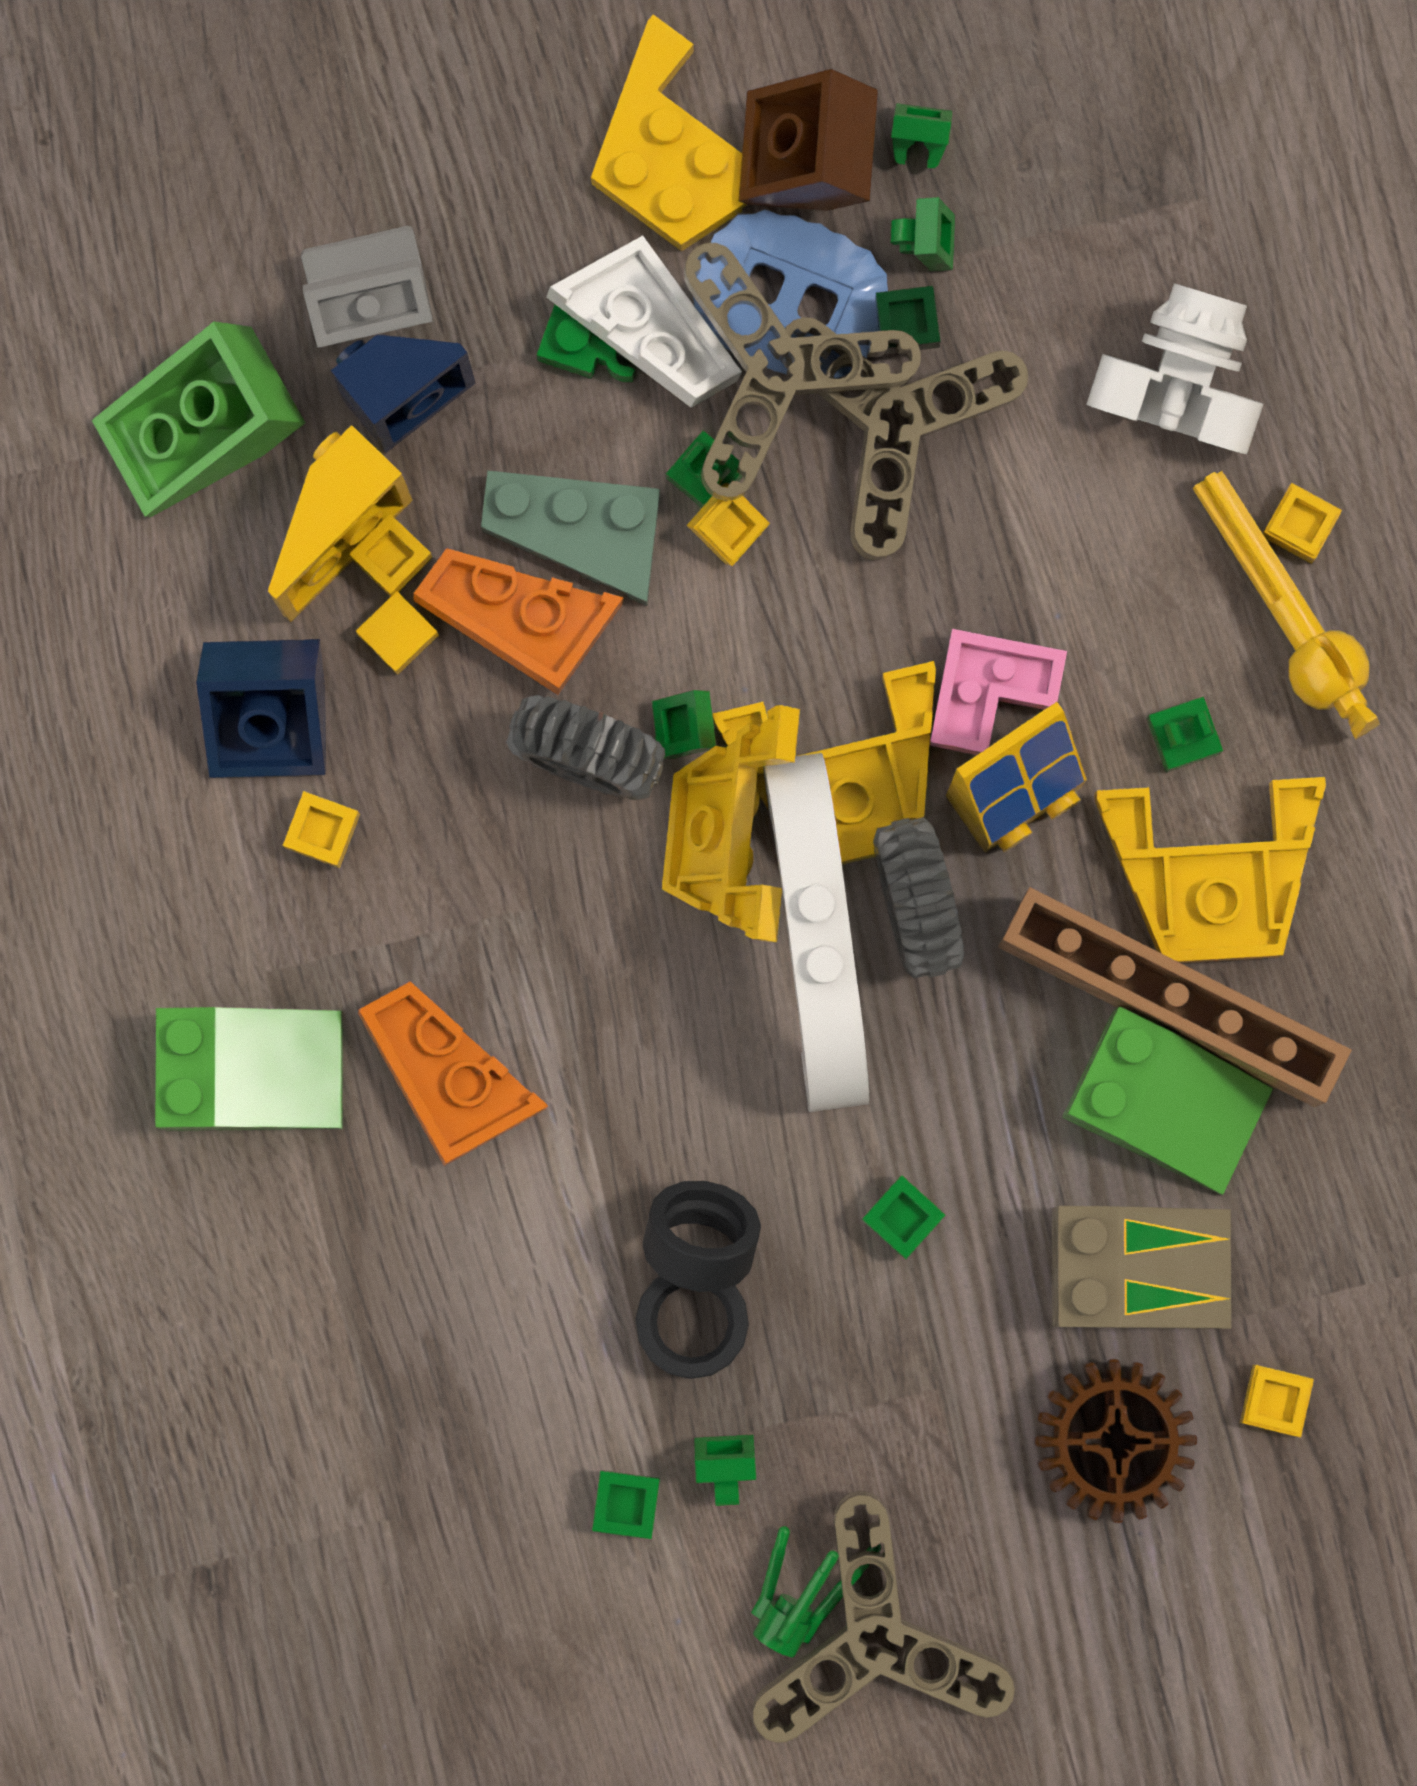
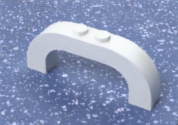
M822 753L795 756V763L763 766L782 886L802 1042L801 1058L808 1111L815 1112L868 1105L869 1083L843 870L827 769Z

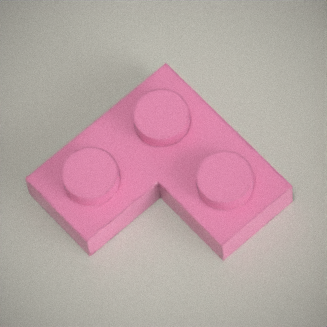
M952 629L929 746L978 755L990 745L998 701L1043 710L1058 702L1067 651Z

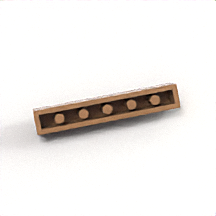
M1031 887L1024 894L998 945V948L1117 1008L1120 1006L1176 1033L1237 1069L1312 1107H1317L1327 1102L1352 1051L1346 1046Z

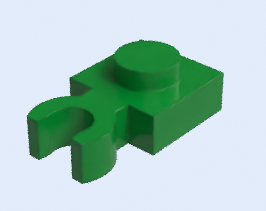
M554 304L536 355L537 361L590 379L593 377L597 364L606 366L609 374L618 381L628 383L633 382L635 378L634 369L618 363L617 357L620 354Z

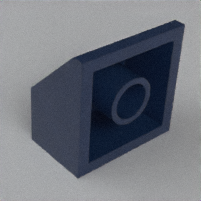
M379 334L367 343L364 340H358L349 345L339 354L336 359L338 365L331 370L343 401L385 453L476 383L468 353L460 343Z
M320 639L203 642L196 685L209 778L325 775V680Z

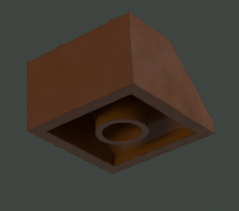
M828 69L747 91L738 201L746 205L821 211L869 202L878 90L836 70Z

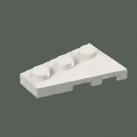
M643 236L549 288L546 298L691 408L737 382L742 372Z

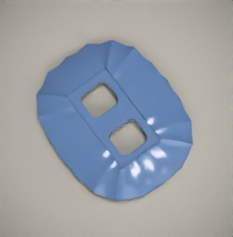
M766 209L754 214L737 215L725 228L714 234L711 243L726 246L737 258L749 277L753 268L757 265L766 266L784 275L785 280L776 301L768 304L784 328L793 320L801 318L797 310L805 291L811 286H816L835 294L838 298L831 319L826 324L834 333L849 334L879 331L875 294L888 291L887 274L877 264L871 251L855 245L845 235L834 233L820 223L806 222L795 215H779ZM706 258L701 259V269L697 279L701 283L711 279L716 284L721 295L719 299L712 300L716 308H719L730 295L743 289L738 283H735L732 289L728 291L720 278L721 271L725 267L720 260L717 263L711 264ZM693 297L694 307L700 313L702 318L708 324V326L716 335V337L724 346V348L731 351L728 345L721 337V335L714 327V325L712 324V322L709 320L703 309L700 307L696 299ZM748 304L736 305L728 312V324L737 334L750 335L755 333L761 325L758 311ZM769 331L758 344L745 348L750 356H753L760 348L768 360L767 368L787 375L788 369L780 360H777L767 347L769 341L777 339L772 331ZM808 332L804 337H809V336H814V335H812V334H810V333ZM795 334L791 335V338L797 337ZM859 345L862 355L867 359L869 346ZM834 350L831 351L826 359L822 356L819 358V361L822 363L820 368L824 374L830 364L840 357ZM852 367L840 368L836 371L834 379L847 375L851 372Z

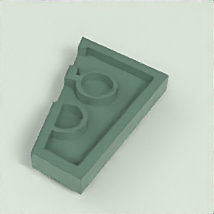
M487 471L481 520L482 532L541 559L551 560L579 573L583 578L599 585L604 584L628 595L630 599L648 606L660 489Z

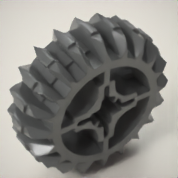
M540 695L523 698L518 711H514L508 727L510 733L506 743L512 753L519 756L521 760L529 762L533 767L543 769L551 775H556L606 795L611 794L622 799L628 798L631 800L649 798L654 785L658 784L663 770L662 762L665 756V749L652 736L642 733L640 729L631 727L621 720H616L604 713L593 711L585 706L572 704L566 700L560 701L550 696L543 697Z
M922 817L914 820L905 818L893 821L889 826L877 828L873 840L874 852L890 924L903 967L913 978L923 976L931 978L944 975L948 970L959 968L965 956L961 935L962 930L949 873L934 827Z

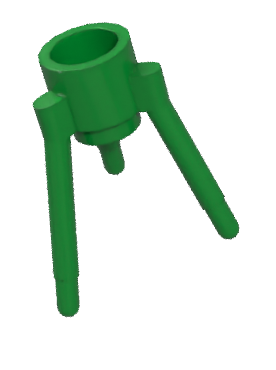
M782 1526L778 1530L774 1548L772 1549L761 1594L751 1613L760 1619L753 1632L755 1638L770 1649L793 1658L803 1642L810 1643L819 1625L843 1598L840 1579L814 1611L809 1608L839 1558L838 1553L831 1550L815 1571L799 1599L782 1593L777 1602L773 1600L790 1535L789 1528ZM878 1544L877 1546L871 1548L870 1545L866 1551H876L880 1553L882 1546L881 1544ZM870 1564L861 1565L854 1571L851 1578L852 1586Z

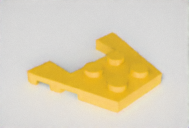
M653 14L647 21L593 169L591 183L682 252L740 214L742 208L747 206L738 201L742 153L661 93L693 54L694 44Z
M934 661L882 674L895 733L803 754H823L832 796L842 864L876 857L873 840L877 828L889 826L891 822L905 818L914 820L924 817L936 675ZM764 701L712 714L714 726L727 746L736 741L737 731L747 724L760 725L768 720ZM759 767L756 788L760 799L769 811L763 767Z
M776 705L768 710V720L762 724L749 723L738 730L736 741L726 748L714 746L673 774L662 890L698 910L708 911L718 916V921L727 926L745 931V936L766 942H777L782 888L763 884L746 886L754 861L750 843L753 817L758 810L760 800L759 792L756 788L758 768L795 763L800 709L783 705Z
M1325 777L1272 780L1269 783L1273 841L1155 848L1153 843L1149 787L1097 790L1094 793L1095 804L1158 952L1179 963L1280 958L1283 956L1301 886L1300 880L1305 860L1315 831L1314 825L1320 801L1323 799L1326 787Z

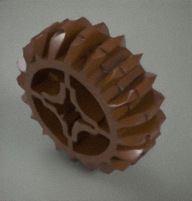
M1109 1359L1107 1361V1378L1100 1377L1095 1363H1086L1084 1365V1374L1088 1383L1082 1386L1077 1377L1072 1373H1067L1063 1376V1381L1072 1394L1066 1399L1060 1393L1050 1390L1046 1395V1398L1051 1403L1060 1407L1057 1415L1053 1416L1047 1412H1038L1036 1420L1044 1425L1053 1426L1052 1436H1035L1034 1445L1042 1448L1052 1447L1054 1454L1040 1459L1037 1462L1038 1468L1041 1471H1048L1058 1467L1061 1473L1050 1481L1048 1487L1052 1492L1056 1493L1070 1484L1073 1490L1067 1496L1065 1504L1073 1510L1082 1503L1085 1496L1089 1497L1087 1516L1091 1519L1097 1520L1100 1517L1104 1503L1109 1504L1110 1518L1114 1523L1123 1522L1124 1504L1130 1503L1131 1510L1137 1519H1144L1147 1517V1509L1143 1501L1145 1497L1149 1496L1152 1502L1161 1509L1168 1505L1166 1496L1159 1490L1163 1483L1179 1492L1184 1488L1185 1484L1183 1481L1171 1474L1174 1466L1177 1465L1189 1470L1194 1467V1460L1178 1455L1179 1445H1196L1197 1436L1187 1433L1178 1434L1177 1428L1179 1425L1192 1421L1193 1414L1188 1410L1172 1414L1170 1407L1180 1401L1182 1393L1178 1389H1173L1160 1397L1157 1392L1164 1384L1165 1376L1163 1374L1155 1372L1150 1376L1145 1385L1140 1383L1143 1375V1364L1133 1362L1129 1367L1126 1378H1121V1365L1118 1359ZM1123 1390L1137 1395L1152 1408L1159 1420L1162 1431L1138 1430L1132 1426L1128 1420L1127 1406H1124ZM1105 1392V1404L1102 1405V1417L1099 1423L1090 1430L1068 1432L1070 1422L1079 1407L1089 1398ZM1115 1422L1118 1423L1119 1432L1133 1438L1145 1439L1144 1442H1129L1127 1449L1120 1447L1123 1454L1115 1457V1459H1113L1111 1449L1097 1443H1085L1087 1439H1101L1103 1432L1110 1434L1107 1427L1115 1424ZM1162 1449L1160 1458L1153 1471L1143 1481L1126 1489L1125 1478L1128 1477L1129 1463L1132 1458L1139 1452ZM1068 1450L1092 1451L1098 1454L1103 1463L1104 1475L1107 1476V1490L1093 1487L1078 1474L1071 1462Z

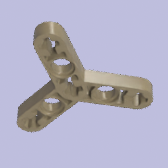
M704 243L697 246L688 256L684 267V280L689 291L746 371L702 467V483L707 492L716 499L730 501L746 494L760 469L794 395L897 387L908 382L920 366L921 352L919 345L912 336L903 331L888 330L791 338L737 258L726 246L718 243ZM706 258L711 264L717 263L719 260L724 264L725 267L721 271L720 278L728 291L732 289L735 283H738L743 289L730 295L719 308H716L712 300L719 299L721 295L716 284L711 279L701 283L696 277L701 269L699 260ZM748 304L758 311L761 325L755 333L750 335L737 334L728 324V312L736 305ZM769 331H772L777 338L769 341L767 345L772 355L777 360L787 356L792 362L787 370L789 380L785 382L778 376L768 379L763 372L768 366V360L760 348L753 356H750L745 348L758 344ZM889 344L896 345L898 354L908 355L909 361L901 365L898 374L891 373L889 364L878 363L870 364L868 367L870 377L860 376L863 357L859 345L869 346L867 357L884 355ZM840 348L850 356L852 368L846 377L832 379L822 372L819 358L826 349ZM754 404L762 407L767 412L770 423L766 432L759 436H749L739 429L736 416L742 407ZM726 435L742 447L758 449L756 458H753L748 452H744L737 467V472L744 476V480L742 483L732 481L728 488L717 484L719 473L712 469L714 463L724 465L734 448V445L723 444V439Z
M807 317L793 320L785 327L790 336L795 334L797 337H804L808 332L814 336L836 334L822 322ZM833 347L826 349L820 355L826 359L832 350L840 355L830 364L825 372V375L834 379L836 371L840 368L852 367L851 358L847 352ZM1004 350L992 352L902 387L866 389L860 396L855 398L844 397L839 392L818 393L864 431L850 528L851 542L854 549L862 557L870 560H882L894 554L903 544L907 530L920 438L1001 408L1016 400L1023 393L1028 382L1027 367L1019 356ZM862 355L863 365L861 374L863 377H870L868 367L872 363ZM787 356L780 359L787 369L792 364ZM994 364H997L1001 372L1010 370L1014 379L1007 384L1008 393H1003L999 385L989 387L977 394L978 398L983 402V404L977 405L974 387L965 374L972 373V383L975 384L985 380L994 372ZM948 383L953 384L959 389L963 402L961 409L957 413L948 415L936 409L932 401V393L937 385ZM893 404L900 406V416L909 418V424L902 425L898 429L894 447L905 445L906 454L894 448L874 449L875 441L883 445L888 440L889 423L885 420H880V414L887 413ZM889 460L899 467L902 480L896 490L885 492L879 490L873 484L871 469L876 462ZM866 498L878 503L898 502L897 511L890 507L885 510L883 528L887 531H892V539L883 541L880 548L872 546V537L863 534V527H869L875 522L878 505L867 507Z
M856 1491L847 1494L839 1501L834 1512L846 1626L763 1687L756 1695L752 1707L753 1722L758 1733L765 1739L775 1743L788 1742L798 1737L880 1674L977 1716L989 1718L998 1716L1006 1711L1013 1702L1015 1689L1013 1679L1005 1665L994 1658L901 1619L890 1523L885 1506L877 1496L869 1492ZM865 1505L868 1514H878V1522H873L868 1526L871 1548L883 1543L884 1551L882 1553L862 1551L847 1557L846 1548L859 1549L855 1527L851 1525L845 1526L844 1519L854 1516V1506ZM875 1564L885 1572L886 1582L878 1594L863 1596L853 1589L851 1578L859 1566ZM877 1625L886 1627V1639L900 1647H903L905 1635L913 1637L914 1639L905 1650L903 1668L900 1669L893 1666L898 1657L896 1652L878 1647L874 1655L866 1653L867 1646L865 1640L860 1637L863 1631L873 1633ZM926 1648H938L948 1657L947 1670L937 1679H923L914 1670L915 1658L919 1652ZM960 1659L969 1661L964 1670L966 1675L975 1679L985 1680L988 1673L996 1674V1684L1002 1690L1000 1695L989 1694L984 1702L978 1701L976 1689L959 1680L957 1692L949 1690L958 1676ZM823 1660L835 1661L845 1671L843 1684L833 1692L819 1691L810 1680L812 1669ZM796 1679H800L806 1696L817 1705L811 1710H807L805 1701L802 1699L791 1708L790 1717L792 1722L789 1725L784 1726L778 1720L768 1724L765 1721L769 1715L767 1703L773 1699L780 1705L789 1702L797 1696L796 1688L790 1684Z

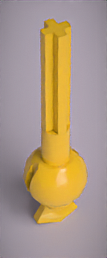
M1223 471L1217 474L1213 472L1206 476L1204 481L1193 487V491L1295 649V652L1289 659V680L1294 693L1306 705L1317 710H1329L1335 707L1341 718L1348 720L1355 740L1379 726L1380 722L1377 716L1367 707V701L1361 693V690L1369 681V660L1364 647L1353 636L1343 631L1329 630L1325 632Z

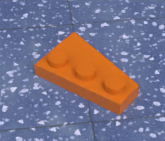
M446 548L415 590L413 601L556 695H559L622 606L624 597L603 592V595L573 588V583L556 578L548 581L516 572L513 566Z
M411 981L358 1010V1015L444 1166L529 1120L549 1107L534 1092L531 1093L516 1080L501 1062L494 1056L491 1057L465 1034L461 1026Z

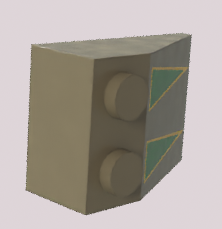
M1123 1206L1053 1207L1052 1327L1231 1329V1209Z

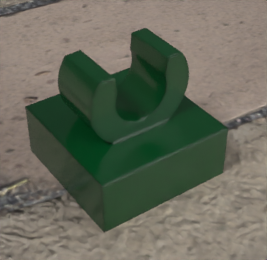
M933 286L877 292L875 294L879 331H903L914 338L920 350L940 348L941 340ZM889 344L884 355L898 353L896 345Z

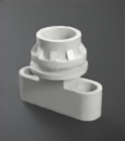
M1174 283L1169 300L1153 312L1150 323L1160 326L1157 336L1144 333L1142 342L1164 349L1158 370L1102 354L1087 405L1137 421L1138 419L1160 426L1163 429L1196 437L1199 441L1247 454L1263 403L1210 387L1216 366L1238 372L1242 363L1232 360L1230 357L1233 349L1244 351L1247 338L1242 320L1247 306Z

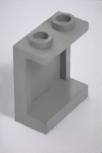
M411 226L399 227L307 248L301 252V259L308 284L303 285V294L317 348L433 322L426 280L414 230Z

